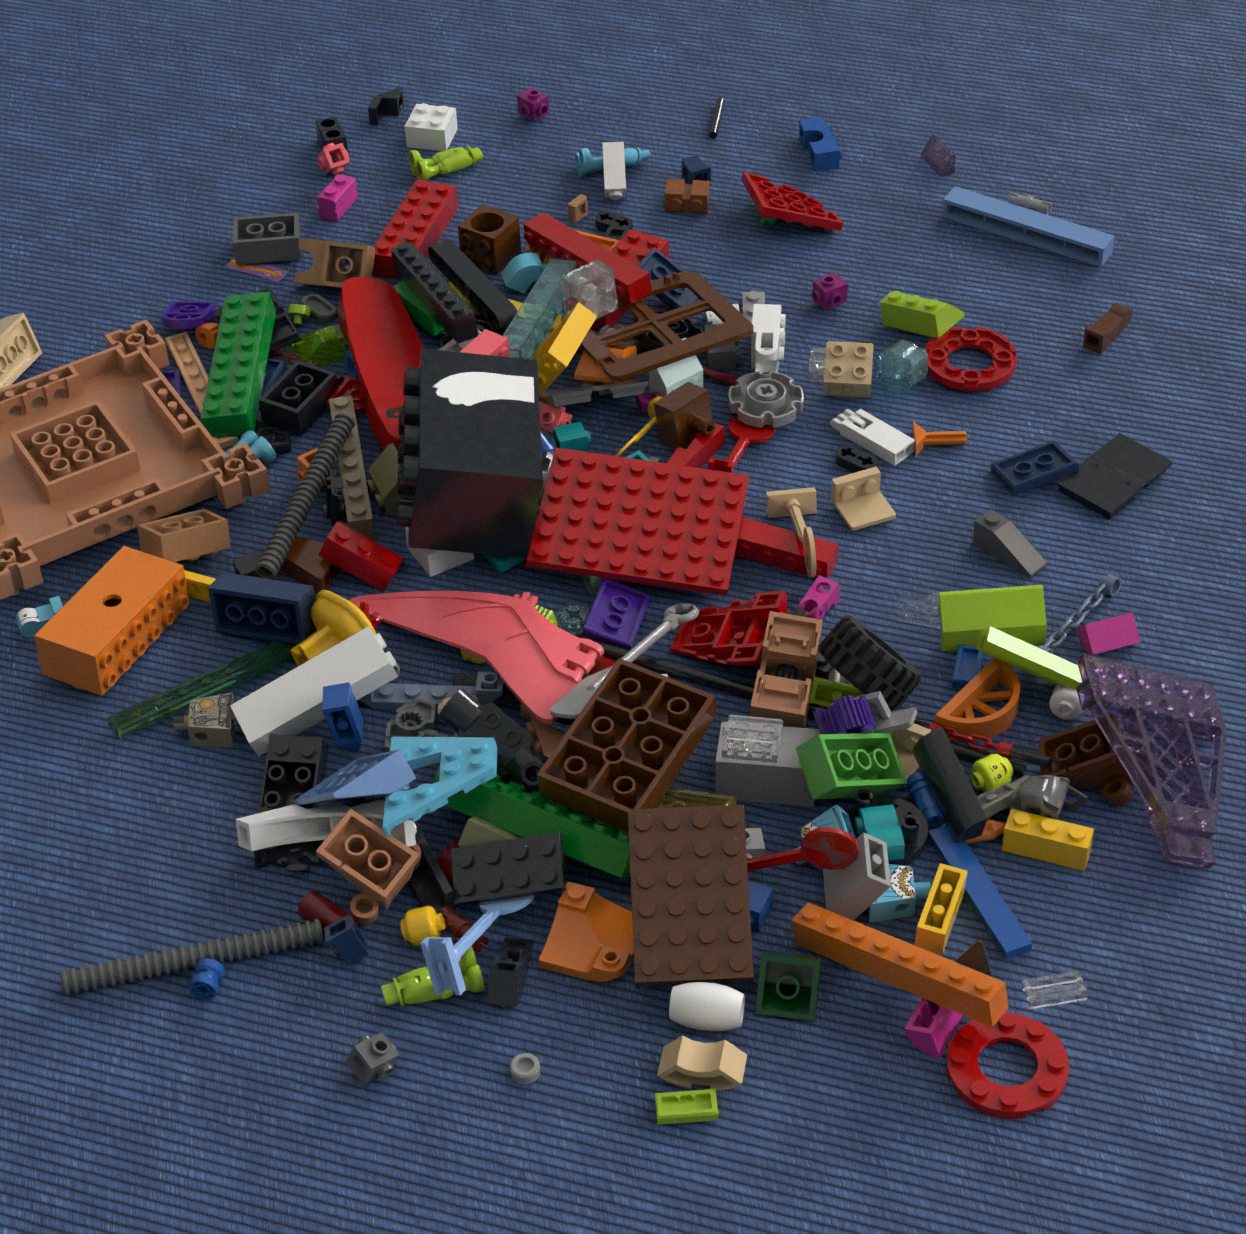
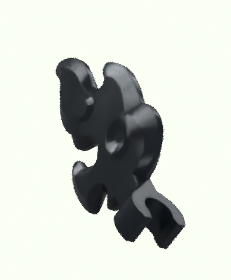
M324 840L278 845L275 849L263 848L255 850V867L263 868L269 865L270 862H277L278 865L287 863L286 871H306L311 868V864L303 863L300 860L303 857H307L312 863H326L316 856V850Z

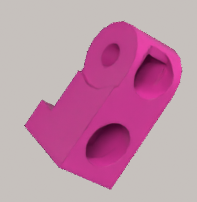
M820 575L817 577L799 604L802 610L807 611L806 617L822 620L831 606H836L840 600L839 583ZM823 585L828 586L830 591L823 590Z

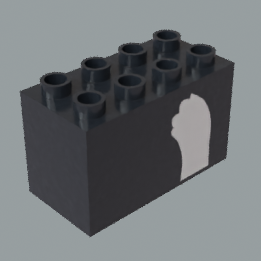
M421 348L418 367L406 366L404 374L403 396H405L404 406H400L398 435L400 436L397 464L401 465H399L396 494L399 496L396 526L409 527L408 547L527 558L532 543L543 482L537 360Z

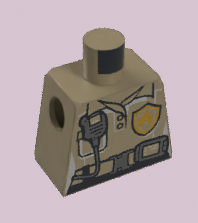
M233 693L191 700L189 715H174V730L188 731L191 744L233 748L236 716L230 705L235 703Z

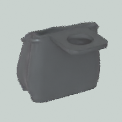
M1050 775L1030 776L1009 795L1007 805L1009 810L1012 808L1057 819L1063 804L1071 809H1078L1087 802L1088 797L1070 786L1069 778ZM1067 793L1076 795L1079 800L1073 802L1065 799Z

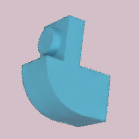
M523 253L514 257L501 273L506 287L523 294L533 281L550 288L556 283L552 268L547 264L541 263L539 255L536 253Z

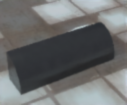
M943 727L931 731L918 740L913 747L912 753L956 843L982 836L987 817Z

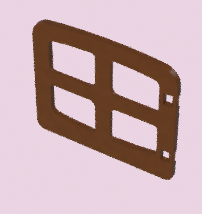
M673 272V275H664L662 278L652 280L653 293L644 298L685 287L692 291L700 301L657 314L642 299L630 304L618 296L610 294L583 304V306L596 316L620 306H625L639 321L601 335H595L589 329L580 347L604 370V373L611 380L622 381L751 336L754 333V326L700 274L694 272ZM568 310L562 315L561 321L568 315V313L571 310ZM707 311H712L724 322V324L681 340L668 327L672 323ZM643 333L653 334L664 346L627 358H617L606 347ZM609 361H611V362L613 363V364H610V365H608V366L605 364V363H607V362H609Z

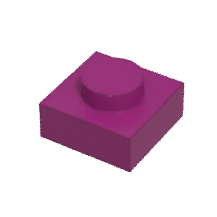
M659 392L636 395V404L641 412L648 413L649 402L655 397H661Z

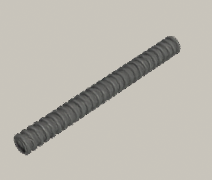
M346 413L335 415L310 466L307 468L293 498H291L276 530L273 532L261 558L256 564L255 570L261 577L274 579L277 576V572L280 570L297 534L300 532V528L303 526L306 517L314 505V501H316L320 490L325 484L326 477H328L330 470L336 463V459H338L344 444L355 426V421L350 415Z
M316 918L311 923L309 920H306L305 924L296 922V926L287 924V927L283 928L281 925L276 930L271 927L269 928L270 931L265 932L264 929H261V933L252 931L251 935L243 933V936L238 937V935H234V938L231 939L227 936L225 940L221 941L220 938H217L216 942L212 943L211 940H207V944L198 942L197 946L189 944L187 948H184V945H182L180 949L175 950V947H172L171 951L167 952L166 949H162V953L153 951L152 955L144 953V956L139 957V955H135L132 959L128 956L123 961H121V958H118L113 963L112 960H108L107 964L99 962L98 966L89 964V967L85 968L83 965L78 970L73 967L68 972L66 969H63L62 973H60L63 992L66 995H70L72 991L77 994L82 989H84V992L92 987L93 990H96L101 985L103 988H106L107 984L115 986L116 982L125 984L126 980H129L131 983L136 978L141 981L146 976L150 979L152 975L160 977L161 973L170 975V971L179 973L180 969L188 971L190 967H193V970H195L198 961L205 958L214 959L224 964V960L233 962L234 958L242 960V957L247 956V959H249L254 954H256V957H259L260 953L268 955L269 951L278 953V949L287 951L288 947H291L293 950L298 945L303 948L305 947L304 944L308 943L310 946L314 945L313 942L322 944L321 923Z

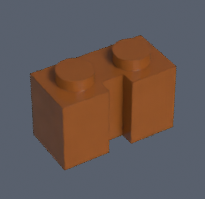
M682 179L667 180L665 211L708 213L710 181L693 180L692 184H685V180Z

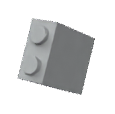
M864 832L856 839L859 850L857 859L852 864L843 869L823 870L826 910L853 921L891 887L887 842Z

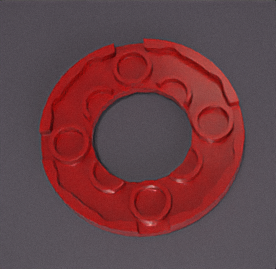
M963 326L950 328L941 337H932L924 350V366L928 374L951 390L990 391L1008 381L1016 370L1017 357L1014 345L1003 335L982 327H976V330H963ZM961 348H975L990 355L993 362L988 369L982 368L981 372L973 369L962 372L961 368L955 369L949 364L948 356L953 351Z
M1005 1012L993 1027L974 1019L962 1026L949 1044L946 1070L949 1081H952L958 1091V1096L972 1108L998 1118L1021 1119L1026 1118L1029 1113L1041 1109L1045 1111L1058 1101L1066 1088L1069 1060L1060 1039L1043 1023L1023 1015ZM999 1041H1005V1043L1009 1041L1017 1042L1033 1053L1038 1068L1032 1079L1022 1085H999L989 1080L981 1072L978 1056L986 1046H993Z

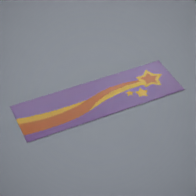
M235 257L226 265L227 267L277 282L289 272L263 263L236 264Z

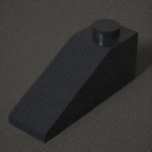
M505 937L489 970L488 1004H494L499 1008L517 1007L523 993L534 940Z

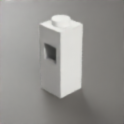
M624 142L603 143L605 199L619 200L626 198Z

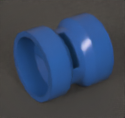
M201 959L198 961L195 969L196 975L192 977L188 986L189 991L198 998L213 999L216 997L219 989L218 983L222 981L225 974V968L214 959Z

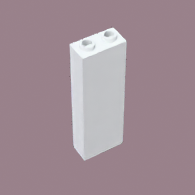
M370 626L230 705L256 754L261 756L267 752L270 734L296 736L325 719L322 711L324 686L349 682L357 701L397 678L398 675L393 667L398 664L390 651L384 652L383 648L387 647L380 633L374 635Z

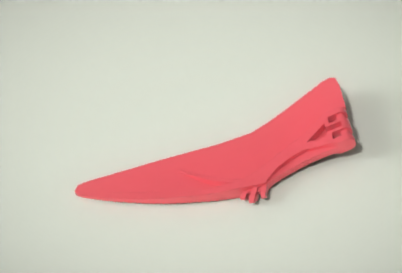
M413 591L364 595L349 600L358 608L360 607V602L369 604V615L377 612L382 617L383 622L460 648L485 660L497 672L506 686L526 709L544 724H553L558 717L550 714V707L581 682L582 676L585 677L595 665V660L600 659L604 654V649L600 644L590 639L576 637L542 616L534 607L538 596L532 595L530 597V592H523L521 599L520 594H514V597L468 591Z

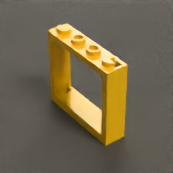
M579 302L530 358V360H537L539 397L568 366L597 318L594 313Z

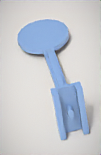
M535 895L479 903L480 910L484 914L454 946L451 937H426L420 944L435 995H441L444 990H454L455 995H461L466 990L459 967L461 956L490 927L498 916L516 912L526 907L533 901Z

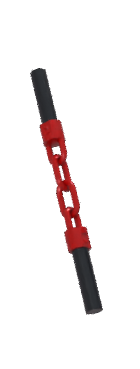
M916 719L914 721V724L928 728L931 731L942 727L945 732L946 730L952 731L950 733L952 738L948 737L949 741L961 740L967 742L968 746L980 751L993 749L1002 757L1016 758L1048 768L1052 764V757L1020 749L1003 741L997 745L985 736L978 734L965 736L958 734L955 728L934 722L927 723ZM973 738L987 741L984 743L986 747L972 744L975 743Z

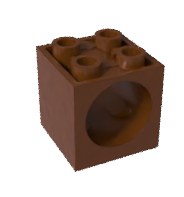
M482 204L458 225L460 250L479 269L497 275L514 257L521 253L519 216Z

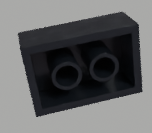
M297 360L258 399L261 420L266 419L268 424L301 435L327 408L326 402L338 388L336 373Z

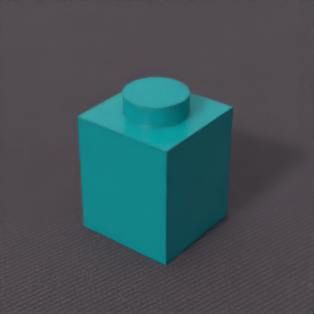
M581 422L553 427L557 448L588 452V444H591V437L589 431L584 430Z

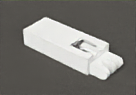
M846 409L843 411V414H839L830 421L831 426L840 431V435L894 466L914 452L915 440L862 409H859L856 413Z

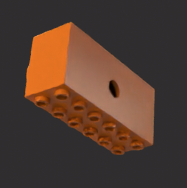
M123 546L34 635L42 675L70 684L75 688L103 696L130 669L131 665L144 654L145 650L159 638L160 634L174 622L177 616L188 607L189 597L184 566Z

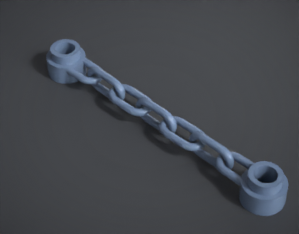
M1111 574L1102 576L1096 592L1092 593L1083 602V605L1077 612L1072 613L1059 631L1054 632L1047 639L1046 643L1038 648L1053 654L1054 647L1059 646L1066 639L1072 628L1077 627L1089 611L1103 600L1106 594L1113 597L1117 595L1121 587V578ZM1094 597L1096 602L1092 605L1090 600ZM1076 616L1078 620L1073 623L1072 619ZM1058 635L1059 640L1055 643L1054 638Z

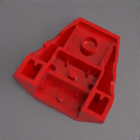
M786 591L761 592L754 594L755 599L740 603V600L736 599L731 601V606L720 609L712 606L699 610V615L696 619L687 623H681L670 647L671 652L733 666L761 667L763 642L769 613L773 611L787 614Z

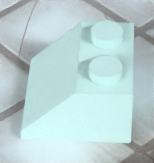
M696 355L649 371L650 392H659L661 397L666 396L687 382L703 388V368Z

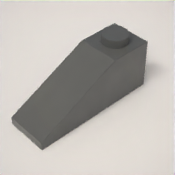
M990 509L975 520L973 543L1030 579L1047 567V562L1009 519Z

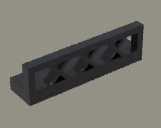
M415 821L417 829L415 840L421 849V863L413 871L408 884L420 907L432 906L437 914L442 913L443 917L455 913L453 890Z

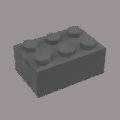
M299 213L233 217V248L236 264L271 263L274 261L302 259V251L298 248V241L301 238Z

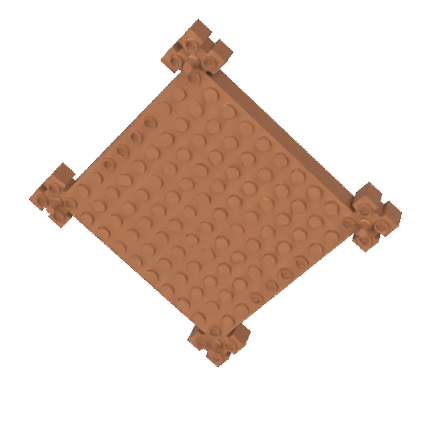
M147 319L130 325L129 331L123 332L122 329L105 334L107 349L0 389V600L19 594L20 586L26 590L44 583L40 570L41 565L137 528L139 524L159 519L216 495L227 509L243 504L247 495L255 498L270 492L267 469L259 459H255L254 452L250 447L243 443L228 449L229 455H226L161 373L160 368L170 365L166 343L159 334H155L154 328Z

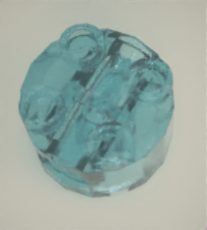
M900 340L876 357L874 362L875 375L880 377L882 380L880 384L887 391L901 394L926 378L928 372V353L913 342Z

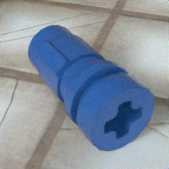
M922 771L915 772L907 778L908 784H906L911 799L925 816L928 829L941 827L945 823V819Z

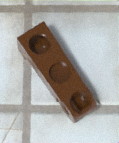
M1114 303L1110 310L1094 325L1089 324L1085 328L1083 347L1102 354L1127 327L1132 318L1133 310L1119 303ZM1099 340V345L1093 344L1092 341Z

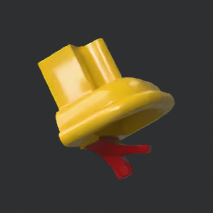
M321 590L316 594V601L311 608V618L316 632L290 651L297 666H300L368 626L376 635L374 629L382 621V617L377 612L369 615V604L365 602H360V607L358 608L351 601L331 591Z

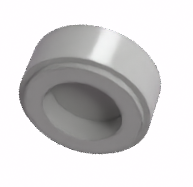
M529 1053L515 1056L510 1063L511 1077L520 1084H530L536 1081L541 1072L538 1058Z

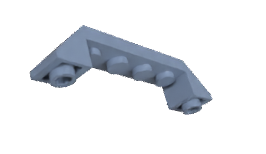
M478 672L476 686L386 683L359 700L372 709L397 710L407 703L411 704L415 699H421L434 703L435 711H438L439 703H442L446 698L452 697L461 689L470 692L482 705L493 702L502 695L504 682L497 672Z

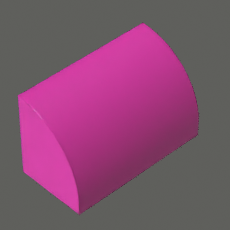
M1133 612L1076 627L1079 640L1083 648L1090 655L1141 642Z
M921 998L905 1027V1032L915 1047L929 1056L940 1059L963 1015Z

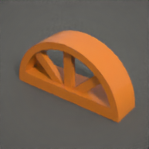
M994 658L935 714V723L955 728L958 734L965 736L978 734L992 738L1001 734L1014 722L1018 712L1020 682L1015 670L1008 663ZM999 683L1006 689V691L991 692ZM1009 700L999 711L982 703ZM973 709L983 713L986 716L975 718ZM946 730L947 737L952 738L950 736L952 731ZM973 738L975 741H982L981 739Z

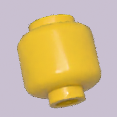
M432 906L408 910L404 919H401V931L406 942L410 941L413 946H421L420 943L426 937H440L441 930H445V921L442 913L437 914Z

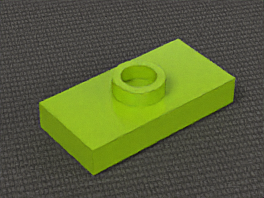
M716 1089L655 1093L657 1125L718 1120Z

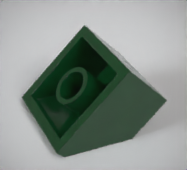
M764 951L761 954L755 1014L814 1021L820 987L822 958Z

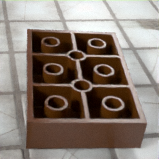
M619 658L538 772L539 795L629 832L628 810L654 809L657 807L716 718L715 695Z
M744 805L628 810L635 989L673 987L691 982H707L720 985L752 984L754 974Z

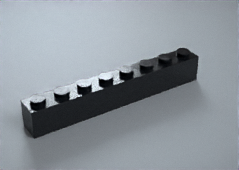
M411 242L400 243L397 247L390 249L396 274L457 344L476 338L479 333L474 311Z

